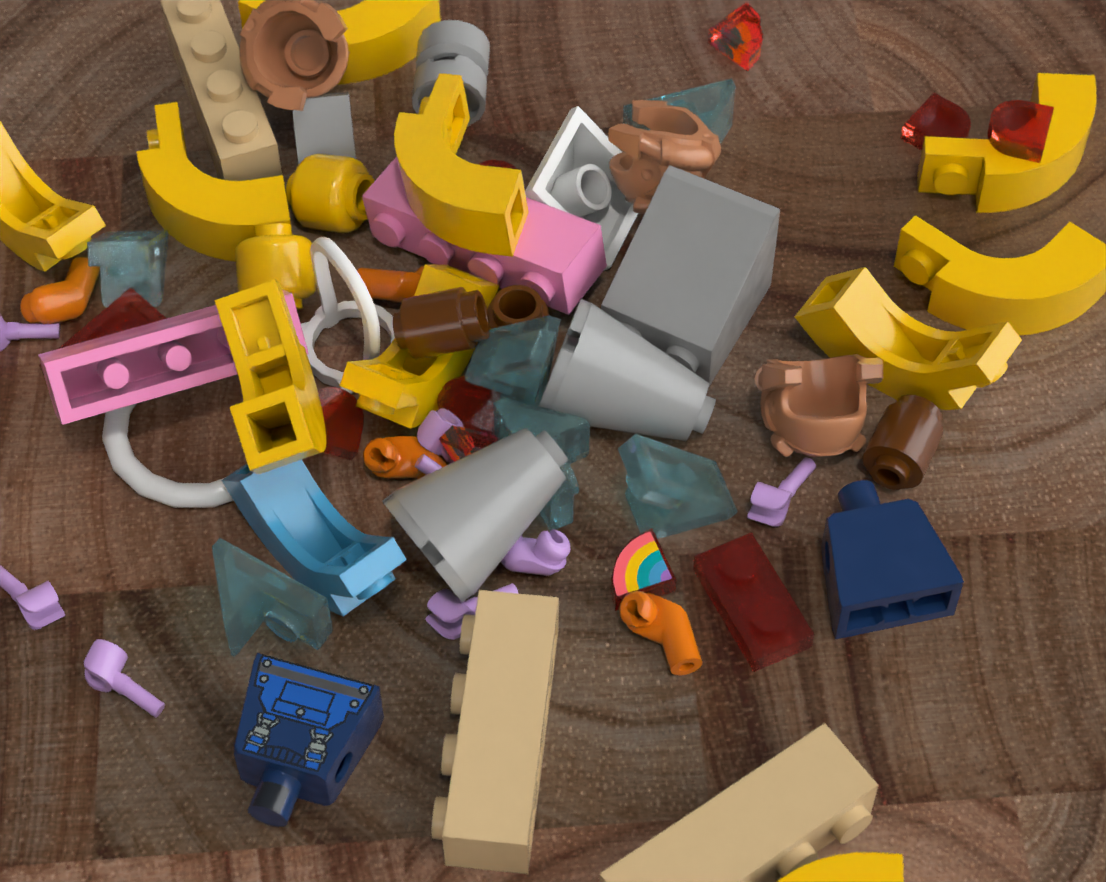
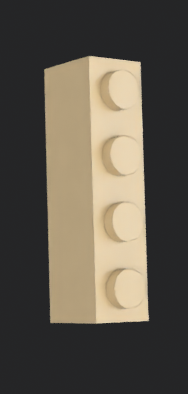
M160 0L170 49L219 179L244 181L282 175L276 139L257 92L250 88L242 73L239 46L221 1Z
M479 590L475 615L464 614L460 634V654L469 655L466 674L455 673L451 693V714H460L458 734L445 735L441 762V774L451 776L448 797H436L432 817V839L443 840L445 866L529 873L559 634V597Z
M824 723L601 872L599 882H774L797 868L816 861L818 858L817 852L836 838L841 844H844L865 830L873 819L871 811L878 784Z

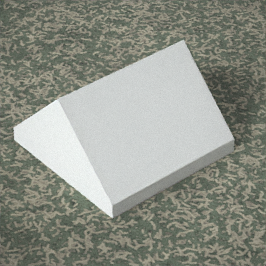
M577 106L570 109L525 190L527 198L601 225L607 264L604 270H607L613 264L638 213L633 212L634 204L624 200L625 196L618 189L610 172V159L622 151L608 141V137Z

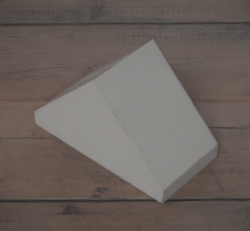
M349 92L328 93L319 97L306 98L303 111L292 110L298 165L305 157L317 153L356 159Z

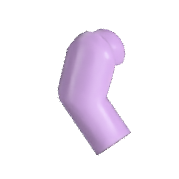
M552 529L550 532L542 531L537 539L521 536L501 560V563L512 572L549 576L559 572L566 565V557L571 551L570 542L562 532Z

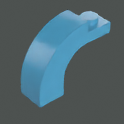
M302 460L262 474L251 472L248 464H245L221 480L251 528L273 557L311 597L338 615L345 616L394 581L396 578L392 570L407 560L393 537L364 534L344 519L323 494Z

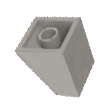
M669 165L601 304V310L700 376L710 386L771 286L780 209Z

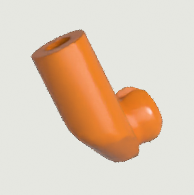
M85 257L73 259L65 281L42 285L35 288L32 292L25 294L20 303L24 319L31 324H54L81 316L87 307L101 271L99 265Z
M424 266L419 267L416 272L362 267L357 272L364 281L372 299L401 303L404 298L415 295Z
M415 436L376 438L371 440L363 451V460L366 467L373 474L383 478L419 479L426 476V474L415 467L416 461L422 454H425L442 467L447 465L437 454L421 446Z
M642 591L631 592L623 598L619 607L622 621L634 633L663 645L672 674L687 675L702 666V659L688 615L680 605Z

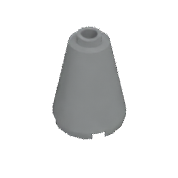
M580 299L535 415L551 421L687 441L692 430L703 434L714 409L716 399L706 395L709 387L707 381L593 303Z
M524 428L392 491V494L382 502L463 603L477 592L565 482L566 476L560 467L569 460L545 430L534 436L527 428Z

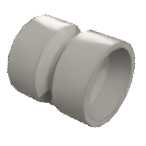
M460 20L436 22L422 31L418 39L416 73L414 75L412 93L413 109L417 114H419L422 99L425 96L430 97L439 73L462 75L470 114L467 126L472 125L481 118L486 105L487 75L490 58V41L483 31L473 24Z

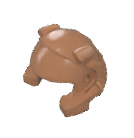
M266 0L256 9L253 8L240 33L242 37L239 49L242 73L250 88L268 97L267 103L275 107L295 111H303L306 98L319 97L328 93L340 82L347 69L349 49L343 33L348 28L343 18L329 4L318 3L315 0Z
M632 100V120L638 124L645 125L650 130L636 128L628 124H617L609 128L608 141L624 151L610 159V172L618 189L625 196L624 200L634 204V213L645 214L669 165L705 178L721 154L718 135L712 133L701 119L685 107L669 106L667 101Z
M858 354L811 361L768 359L767 364H762L756 370L754 379L757 388L762 391L760 403L765 427L774 431L770 439L773 447L785 457L790 456L793 451L811 457L836 456L849 449L853 452L860 451L866 443V437L860 432L864 426L867 412V384H876L883 380V360L879 357L865 358Z

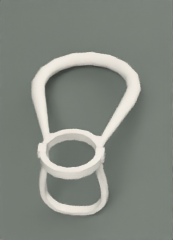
M319 237L312 242L310 252L321 306L317 309L315 316L312 317L310 322L301 323L313 375L321 382L339 389L321 404L325 423L353 391L340 386L344 372L327 367L317 358L314 352V343L324 328L333 327L341 319L362 318L364 330L363 360L374 359L379 356L380 326L388 332L391 343L395 336L393 316L383 307L373 303L364 281L348 257L330 238ZM328 260L347 284L355 301L337 303ZM136 404L105 413L102 441L112 468L139 495L174 508H213L234 501L221 480L223 479L211 483H178L153 474L134 456L127 437L130 413Z

